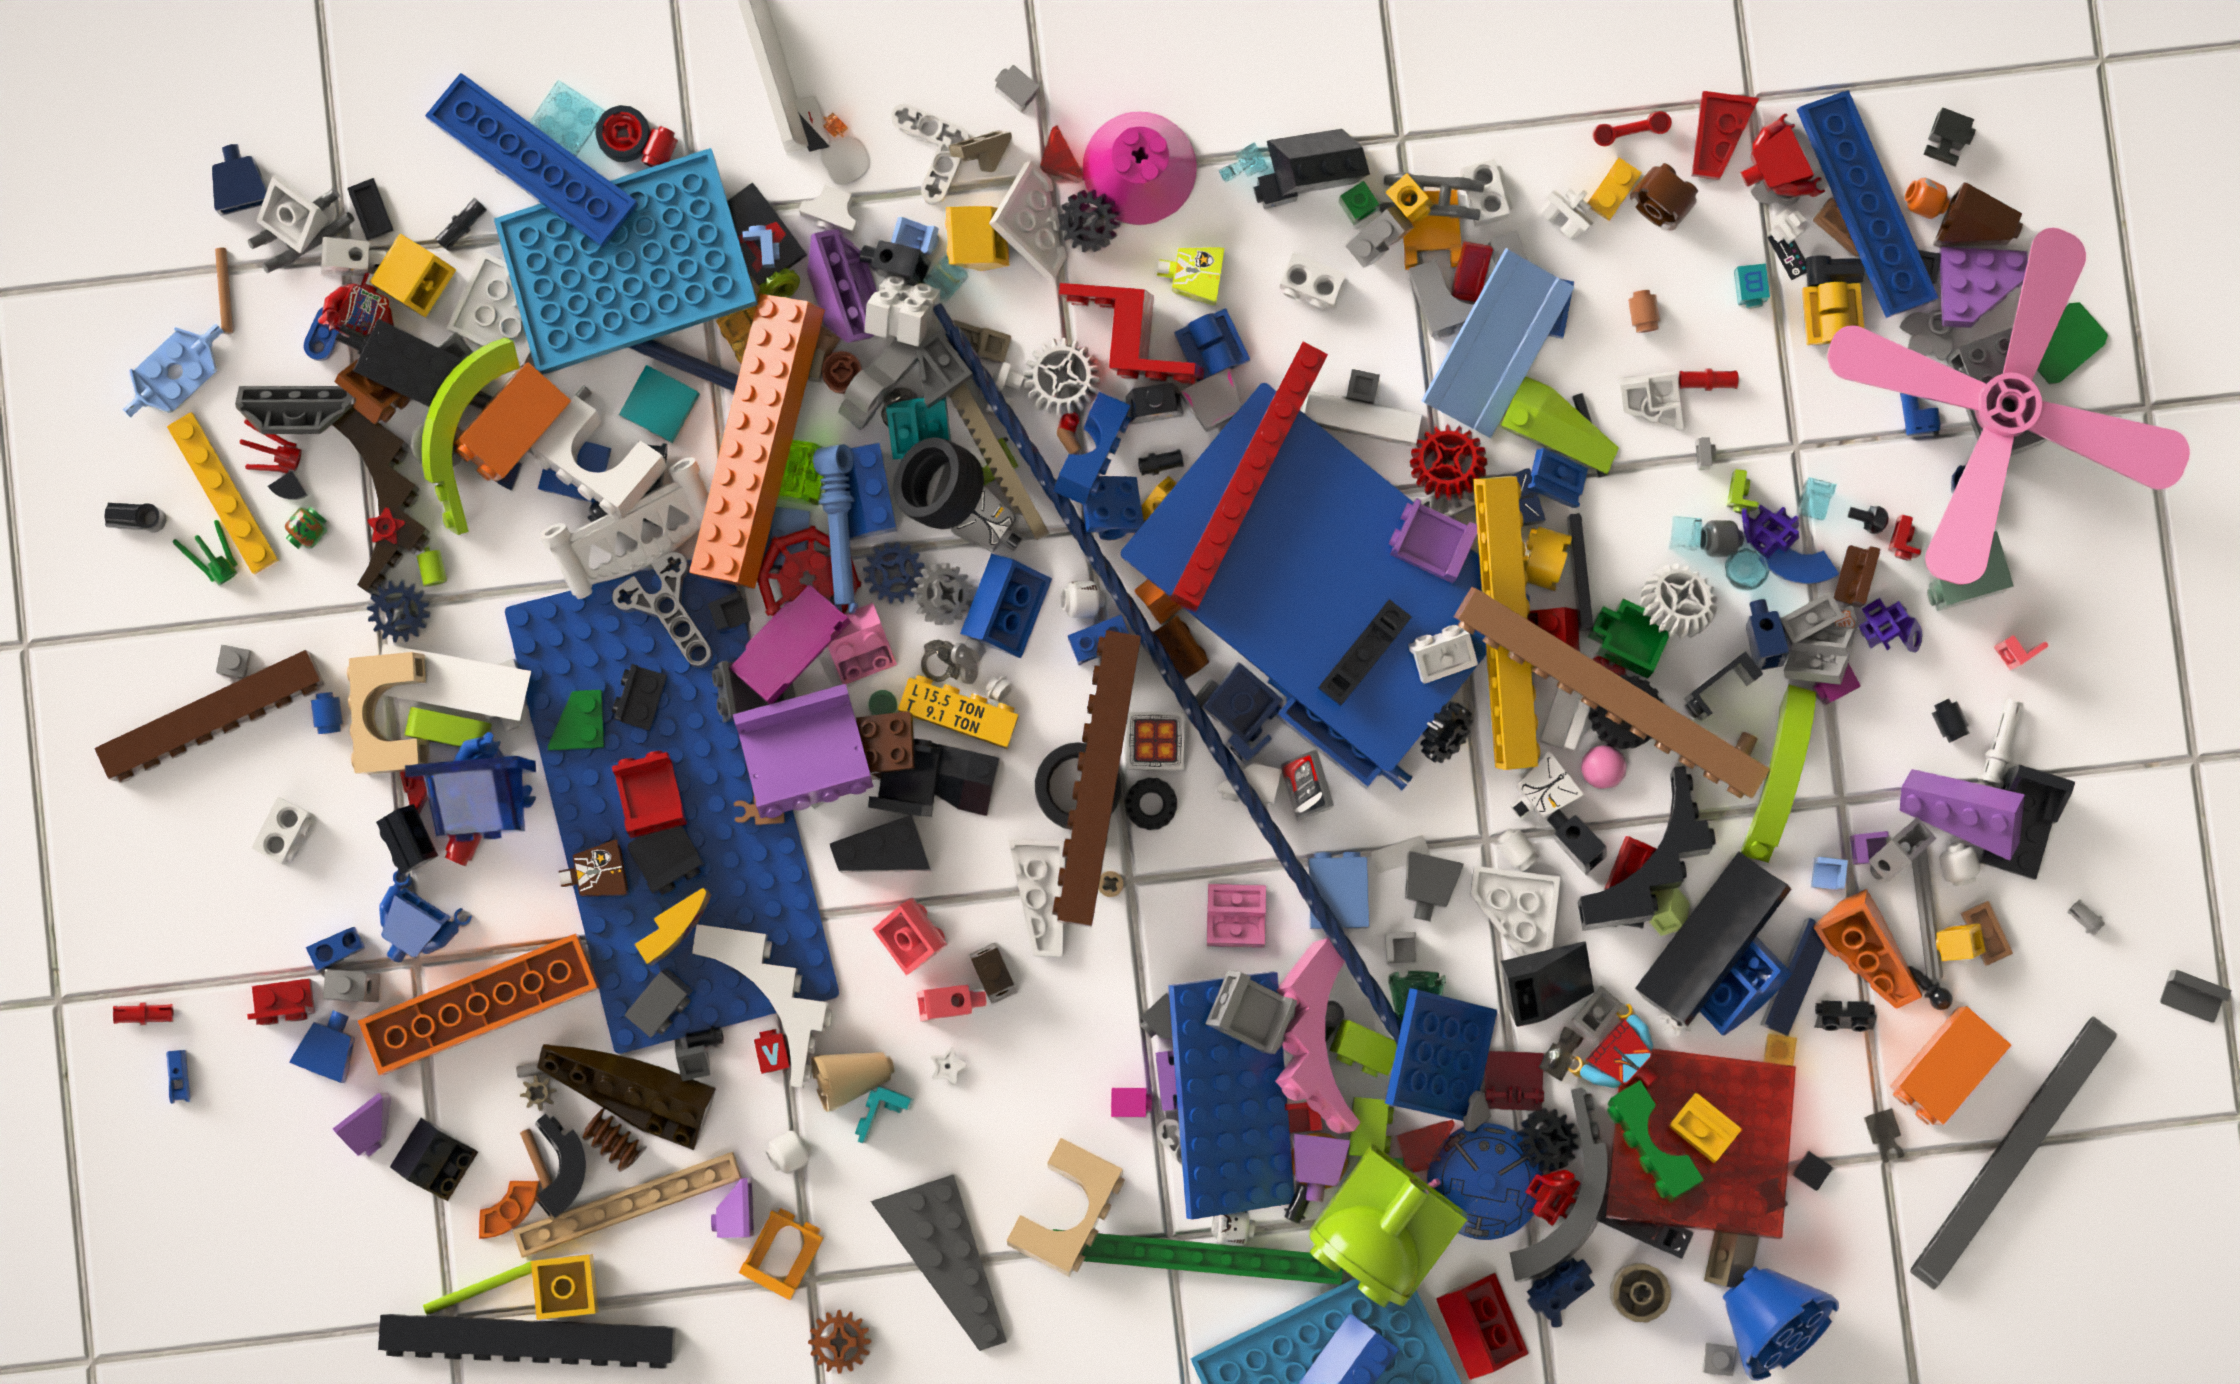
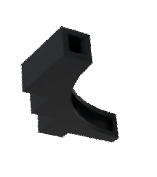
M1685 766L1674 767L1670 773L1672 792L1670 817L1663 839L1657 850L1639 870L1623 882L1604 891L1580 897L1577 904L1582 931L1651 921L1655 915L1654 912L1658 911L1656 895H1651V892L1680 888L1684 882L1683 878H1687L1685 862L1680 861V859L1708 855L1713 848L1712 845L1716 844L1714 829L1709 828L1708 821L1695 820L1699 818L1697 803L1692 802L1690 791H1693V779L1691 774L1686 773Z

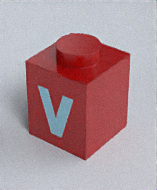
M776 1029L759 1032L760 1038L754 1039L761 1074L791 1068L784 1033L777 1034Z

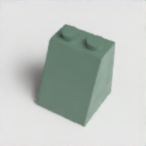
M1994 531L1984 574L1976 581L1965 585H1957L1935 578L1929 583L1930 589L1927 590L1931 606L1935 605L1936 610L1941 611L1997 595L2014 587L1997 531Z

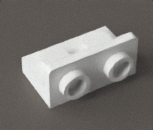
M1457 625L1448 626L1442 630V633L1433 636H1420L1415 639V642L1408 644L1409 651L1414 654L1419 676L1424 684L1478 665L1470 633Z

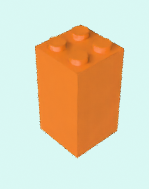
M527 362L515 371L454 440L453 445L456 447L454 452L465 462L471 460L477 465V473L485 480L499 481L508 474L571 400Z
M1957 1007L1889 1086L1895 1091L1892 1095L1904 1106L1908 1104L1917 1110L1915 1116L1926 1125H1929V1123L1931 1125H1944L2012 1045L1969 1007Z

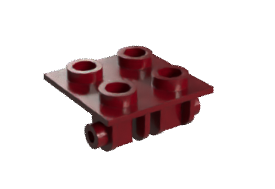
M1489 1051L1485 1067L1484 1089L1488 1108L1525 1111L1541 1110L1542 1103L1544 1102V1053Z

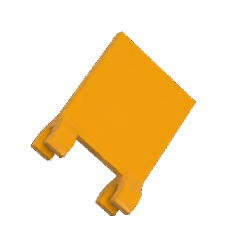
M1440 190L1423 191L1433 204L1438 205ZM1451 190L1450 205H1458L1457 190ZM1411 195L1408 196L1405 201L1410 202ZM1427 215L1424 219L1411 223L1414 228L1403 237L1405 270H1409V268L1418 264L1417 252L1449 250L1450 267H1457L1462 250L1459 218Z

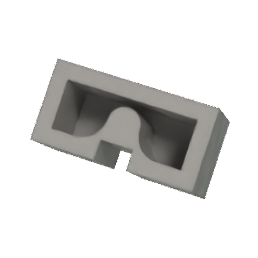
M1393 206L1382 212L1345 247L1360 265L1365 268L1374 264L1390 250L1387 245L1399 242L1414 226L1397 206Z

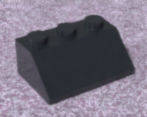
M1342 128L1266 141L1281 196L1354 185L1370 175L1363 147Z

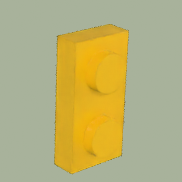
M1618 157L1587 202L1591 206L1590 209L1610 221L1642 175V172Z

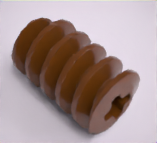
M602 1108L585 1127L582 1139L588 1141L594 1138L591 1147L595 1149L602 1145L600 1155L603 1157L611 1153L608 1162L614 1164L620 1161L617 1170L622 1172L638 1160L647 1146L638 1150L637 1146L640 1140L637 1138L629 1142L628 1139L631 1132L627 1131L621 1135L619 1132L622 1124L619 1123L612 1127L611 1123L614 1117L611 1115L603 1119L602 1116L605 1109Z

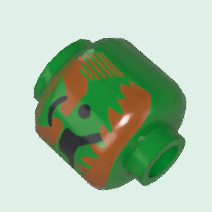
M311 506L308 509L301 507L284 525L285 530L289 533L286 539L298 550L301 546L312 549L327 533L325 525L327 520Z

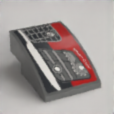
M1317 749L1280 765L1297 821L1319 815L1321 812L1333 808L1334 803Z

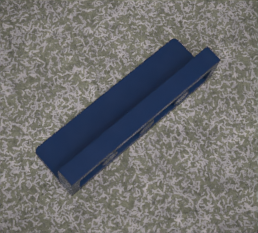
M1810 917L1804 920L1785 964L1793 974L1771 997L1760 1023L1761 1026L1784 1036H1788L1826 948L1814 929L1815 919Z

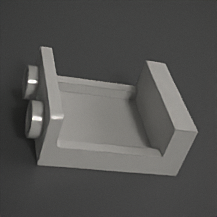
M1228 970L1206 1025L1260 1052L1276 1054L1284 1042V1033L1288 1023L1294 1018L1297 1000L1284 997L1250 980L1251 977L1242 972Z

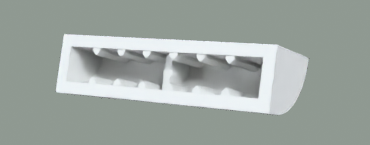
M1311 390L1308 394L1304 413L1325 429L1415 447L1422 416L1420 413Z

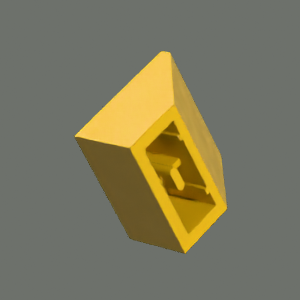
M946 207L945 226L948 237L947 256L949 258V265L977 271L1010 266L1008 242L989 225L998 209L997 207Z
M399 234L369 282L412 311L426 318L457 269L404 235Z

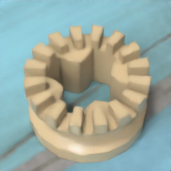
M1114 871L1104 872L1100 878V893L1106 897L1119 895L1123 889L1122 877ZM1105 877L1110 879L1116 877L1118 879L1116 891L1113 892L1111 889L1105 891L1103 889Z

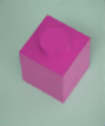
M1111 1088V1117H1146V1111L1152 1112V1094H1146V1088Z

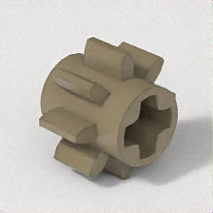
M534 1075L533 1083L523 1082L527 1089L526 1093L520 1094V1097H527L529 1100L526 1105L527 1108L537 1104L538 1110L543 1111V1103L554 1104L550 1097L551 1093L557 1092V1089H550L548 1086L551 1081L550 1078L540 1082L539 1076ZM543 1086L542 1093L545 1097L535 1100L533 1098L535 1096V1093L532 1091L533 1088Z

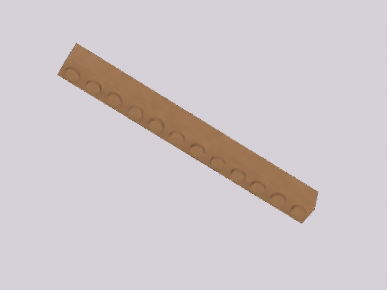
M1471 587L1454 615V618L1460 621L1458 627L1472 635L1475 630L1485 636L1482 641L1496 650L1499 646L1504 647L1509 651L1507 657L1521 665L1524 661L1534 666L1532 672L1547 680L1548 676L1553 677L1558 681L1556 686L1570 695L1573 691L1583 696L1581 702L1596 710L1597 706L1602 707L1607 711L1605 715L1607 718L1619 725L1622 720L1632 726L1629 731L1643 740L1646 736L1651 737L1656 741L1654 744L1656 748L1668 755L1671 750L1680 755L1679 762L1692 770L1695 765L1705 770L1702 776L1715 784H1718L1720 780L1729 785L1727 791L1740 799L1744 795L1753 798L1770 771V768L1476 588Z

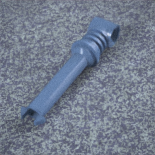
M845 444L817 448L813 455V464L816 472L820 476H824L820 480L821 483H824V486H821V490H825V493H822L819 505H822L823 511L828 514L834 606L842 612L841 605L848 604L849 614H853L858 607V603H855L848 511L852 508L851 503L855 502V500L850 495V491L846 490L850 488V484H846V481H849V477H845V474H849V471L852 469L854 458L851 449Z

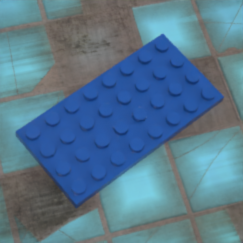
M1269 971L1246 974L1251 977L1250 980L1278 993L1277 972ZM1224 978L1168 985L1186 1219L1190 1220L1288 1205L1294 1196L1288 1110H1285L1287 1097L1282 1092V1088L1275 1082L1285 1069L1283 1046L1277 1050L1276 1054L1263 1053L1206 1025Z

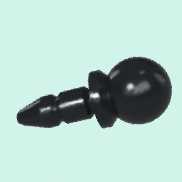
M1909 966L1917 984L1923 990H1926L1924 997L1929 998L1932 1007L1940 1011L1948 1009L1953 1002L1951 992L1946 988L1940 987L1939 982L1935 985L1932 984V981L1924 976L1920 970Z

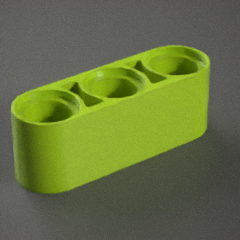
M410 707L404 736L461 747L464 741L479 738L487 732H491L492 724Z

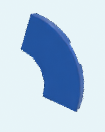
M1778 548L1769 559L1763 555L1758 558L1774 575L1795 583L1817 584L1839 575V572L1824 550L1815 554H1801L1791 548L1786 552Z

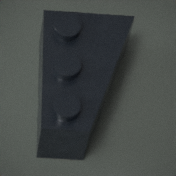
M912 815L829 843L840 873L932 871Z

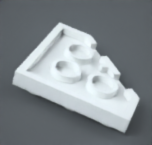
M1031 160L1023 165L989 225L1049 281L1056 277L1067 257L1065 247L1060 246L1058 236L1060 222L1057 207H1053L1050 192L1053 191L1052 181Z
M482 252L446 329L452 333L457 332L459 336L482 347L504 337L514 341L519 364L523 365L527 363L531 351L506 262L486 252Z
M1473 866L1470 896L1517 956L1520 957L1552 949L1561 877Z

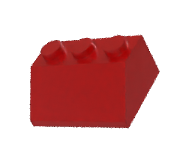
M1495 1272L1436 1298L1469 1380L1493 1373L1529 1354Z

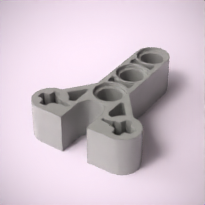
M896 337L873 364L865 370H861L853 378L844 394L846 399L841 403L838 413L862 430L873 418L890 392L918 362L916 346L899 342Z
M670 552L651 564L662 581V587L658 593H646L635 576L614 590L613 602L621 611L625 613L638 611L659 618L692 666L704 668L711 663L713 659L711 647L682 606L683 579L689 572V564L682 554ZM672 560H675L677 563L682 561L679 565L681 570L677 573L674 570L668 571L671 568L670 562ZM624 592L629 595L634 594L631 596L632 603L629 605L625 602L620 604L623 600L622 594ZM665 599L674 601V609L670 613L660 612V603ZM681 623L690 625V633L686 637L676 636L675 629ZM696 647H704L706 649V657L702 661H694L691 657V653Z

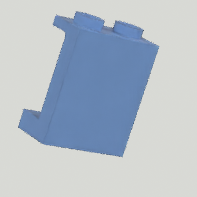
M1331 852L1314 853V858L1308 859L1309 876L1341 927L1368 928L1367 857H1361L1360 852H1343L1342 858H1332ZM1310 910L1309 929H1323L1321 923Z

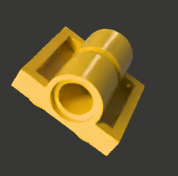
M1830 282L1802 288L1807 346L1830 344L1836 332L1846 326L1864 328L1860 283Z

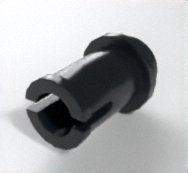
M711 1025V1029L687 1032L686 1042L688 1048L702 1045L704 1047L714 1046L718 1048L720 1044H724L722 1028Z
M1297 1185L1288 1208H1284L1286 1212L1284 1217L1297 1224H1300L1301 1220H1305L1306 1217L1303 1215L1310 1202L1306 1200V1187Z

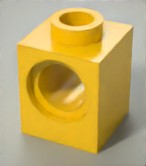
M1408 173L1386 191V194L1411 223L1424 219L1430 213V208L1434 205ZM1418 195V200L1413 206H1405V200L1408 196Z
M1981 924L1948 926L1937 932L1936 947L1941 953L1942 961L1972 959L1986 952Z

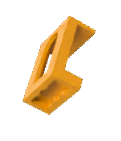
M780 1208L778 1212L771 1210L768 1220L738 1273L791 1300L824 1237L819 1234L821 1229L807 1221L803 1226L794 1221V1214ZM785 1226H792L802 1232L804 1244L783 1282L759 1269V1266L780 1229Z

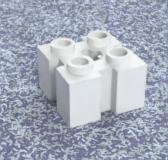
M887 275L879 286V292H874L867 302L864 332L884 338L889 334L896 336L899 342L919 347L926 337L927 329L931 330L938 320L933 312V307L940 303L941 289L931 287L925 283L911 286L908 285V280H904L899 276Z

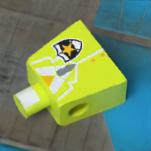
M1178 248L1176 262L1159 259L1157 276L1173 279V293L1216 306L1225 248Z

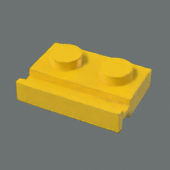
M1698 1093L1692 1096L1668 1126L1714 1164L1742 1130Z

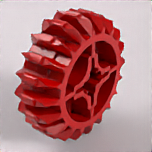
M1449 424L1445 426V431H1440V428L1436 426L1434 428L1435 434L1433 435L1425 431V440L1417 439V448H1412L1411 456L1413 458L1409 461L1410 467L1413 468L1411 476L1413 479H1417L1416 485L1419 488L1425 486L1424 491L1427 495L1435 491V498L1437 500L1441 498L1442 494H1446L1448 501L1452 499V494H1457V497L1462 499L1464 490L1472 494L1474 479L1485 477L1486 469L1484 467L1488 465L1487 458L1484 457L1486 449L1485 447H1479L1481 440L1478 437L1472 439L1473 435L1470 430L1462 434V427L1460 425L1455 431H1451ZM1451 445V446H1456V447H1454V448H1448V447H1446V446ZM1434 451L1437 460L1427 470L1425 462ZM1470 455L1472 464L1469 470L1463 474L1461 465L1465 462V458ZM1443 459L1445 461L1449 460V462H1451L1452 460L1454 462V466L1452 464L1448 465V463H1446L1445 465ZM1448 477L1452 480H1443L1442 478Z

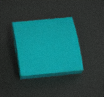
M646 365L618 415L673 444L700 393Z
M946 397L929 409L925 404L924 398L887 405L886 411L893 460L902 459L912 446L927 438L938 437L951 441Z

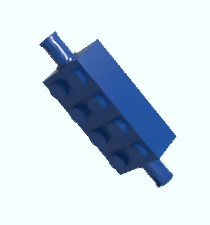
M1270 678L1268 679L1267 683L1287 698V703L1276 717L1362 787L1367 789L1377 775H1383L1401 791L1407 786L1406 783L1411 781L1413 776L1409 775L1398 765L1391 772H1384Z

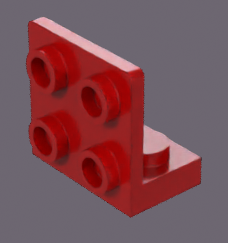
M310 978L251 986L255 1013L247 1014V1020L256 1021V1025L279 1024L278 1018L285 1017V1021L290 1022L308 1020L307 1014L315 1013Z

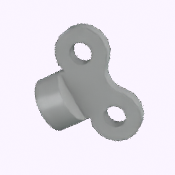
M971 638L967 639L964 644L956 643L951 652L952 662L961 667V680L965 684H973L978 675V669L975 664L980 662L986 653L983 644Z

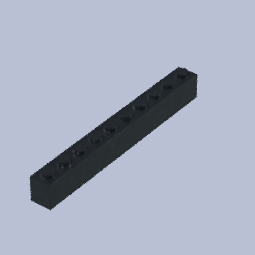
M381 1314L378 1350L386 1351V1356L403 1357L404 1351L415 1352V1357L433 1358V1353H444V1359H462V1354H473V1360L491 1361V1355L503 1356V1361L520 1362L521 1357H532V1363H550V1358H561V1364L578 1365L579 1359L591 1360L590 1365L608 1366V1361H620V1367H637L638 1362H649V1368L666 1369L667 1363L674 1362L676 1327Z

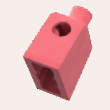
M968 984L927 989L916 993L920 1021L972 1014V1008L983 1007L987 1004L985 990L969 991ZM956 996L958 998V1006L952 1005V997Z

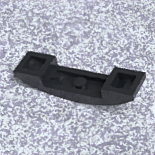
M1389 599L1318 689L1341 706L1410 621L1412 616Z
M1610 1194L1599 1220L1602 1224L1682 1260L1694 1235V1232Z

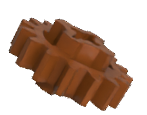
M841 1309L837 1310L836 1317L827 1312V1320L824 1322L818 1318L816 1322L819 1328H811L809 1331L815 1335V1339L808 1340V1344L815 1345V1349L810 1352V1355H818L820 1358L816 1364L819 1366L825 1362L827 1364V1372H830L833 1366L837 1367L838 1374L842 1373L845 1366L851 1372L854 1370V1362L859 1365L864 1363L860 1357L861 1354L869 1355L870 1353L869 1350L864 1348L865 1344L872 1343V1339L865 1338L864 1336L870 1329L869 1327L861 1328L860 1324L863 1319L859 1318L854 1321L852 1319V1311L846 1317L843 1316ZM834 1323V1331L829 1336H821L823 1330L829 1324ZM845 1323L851 1325L858 1333V1336H852L846 1330ZM839 1328L842 1338L848 1341L847 1344L842 1346L840 1355L837 1344H832V1339L837 1338ZM850 1347H858L856 1354L845 1361L848 1349ZM822 1348H828L834 1354V1360L828 1358L822 1351Z

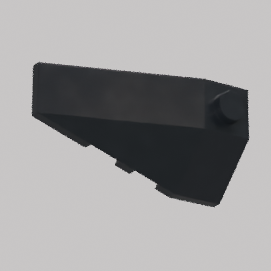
M932 743V746L942 748L935 795L958 810L987 816L1000 758Z

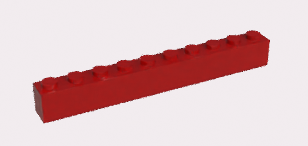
M1302 341L1170 597L1171 601L1196 613L1328 356L1327 353Z

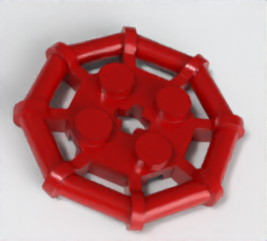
M809 525V528L780 537L774 536L762 560L757 579L766 608L765 614L767 616H774L781 609V605L786 601L793 602L803 592L807 585L801 584L800 579L804 577L803 572L808 571L809 575L815 576V580L812 581V587L830 602L834 594L831 556L828 558L814 550V541L830 549L829 535L816 529L815 525ZM807 541L806 550L790 554L786 549L787 546ZM781 553L785 557L781 569L777 574L769 573L778 554ZM851 556L853 587L855 595L858 588L861 587L862 582L858 579L857 572ZM769 579L777 580L782 595L776 602ZM848 604L841 605L843 614L846 613Z

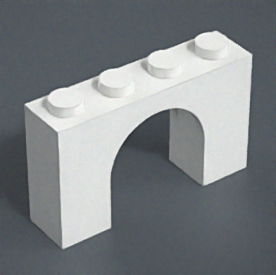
M574 395L567 407L531 446L535 455L534 461L545 470L550 468L555 471L558 479L564 484L569 485L572 483L578 487V492L586 499L591 500L593 498L600 503L599 506L609 515L613 516L615 513L624 519L667 469V465L660 453L640 440L624 460L609 471L594 473L578 466L577 456L581 447L602 424V421L596 409Z

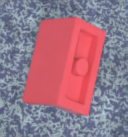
M2012 635L1995 645L1994 649L2009 670H2012L2024 664L2049 645L2045 641L2026 652L2017 638Z

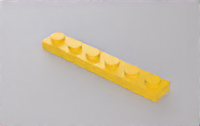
M190 412L166 426L251 573L255 575L279 561L194 413Z

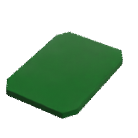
M2080 302L2069 303L2065 307L2038 366L2037 371L2048 384H2058L2106 344L2108 334Z

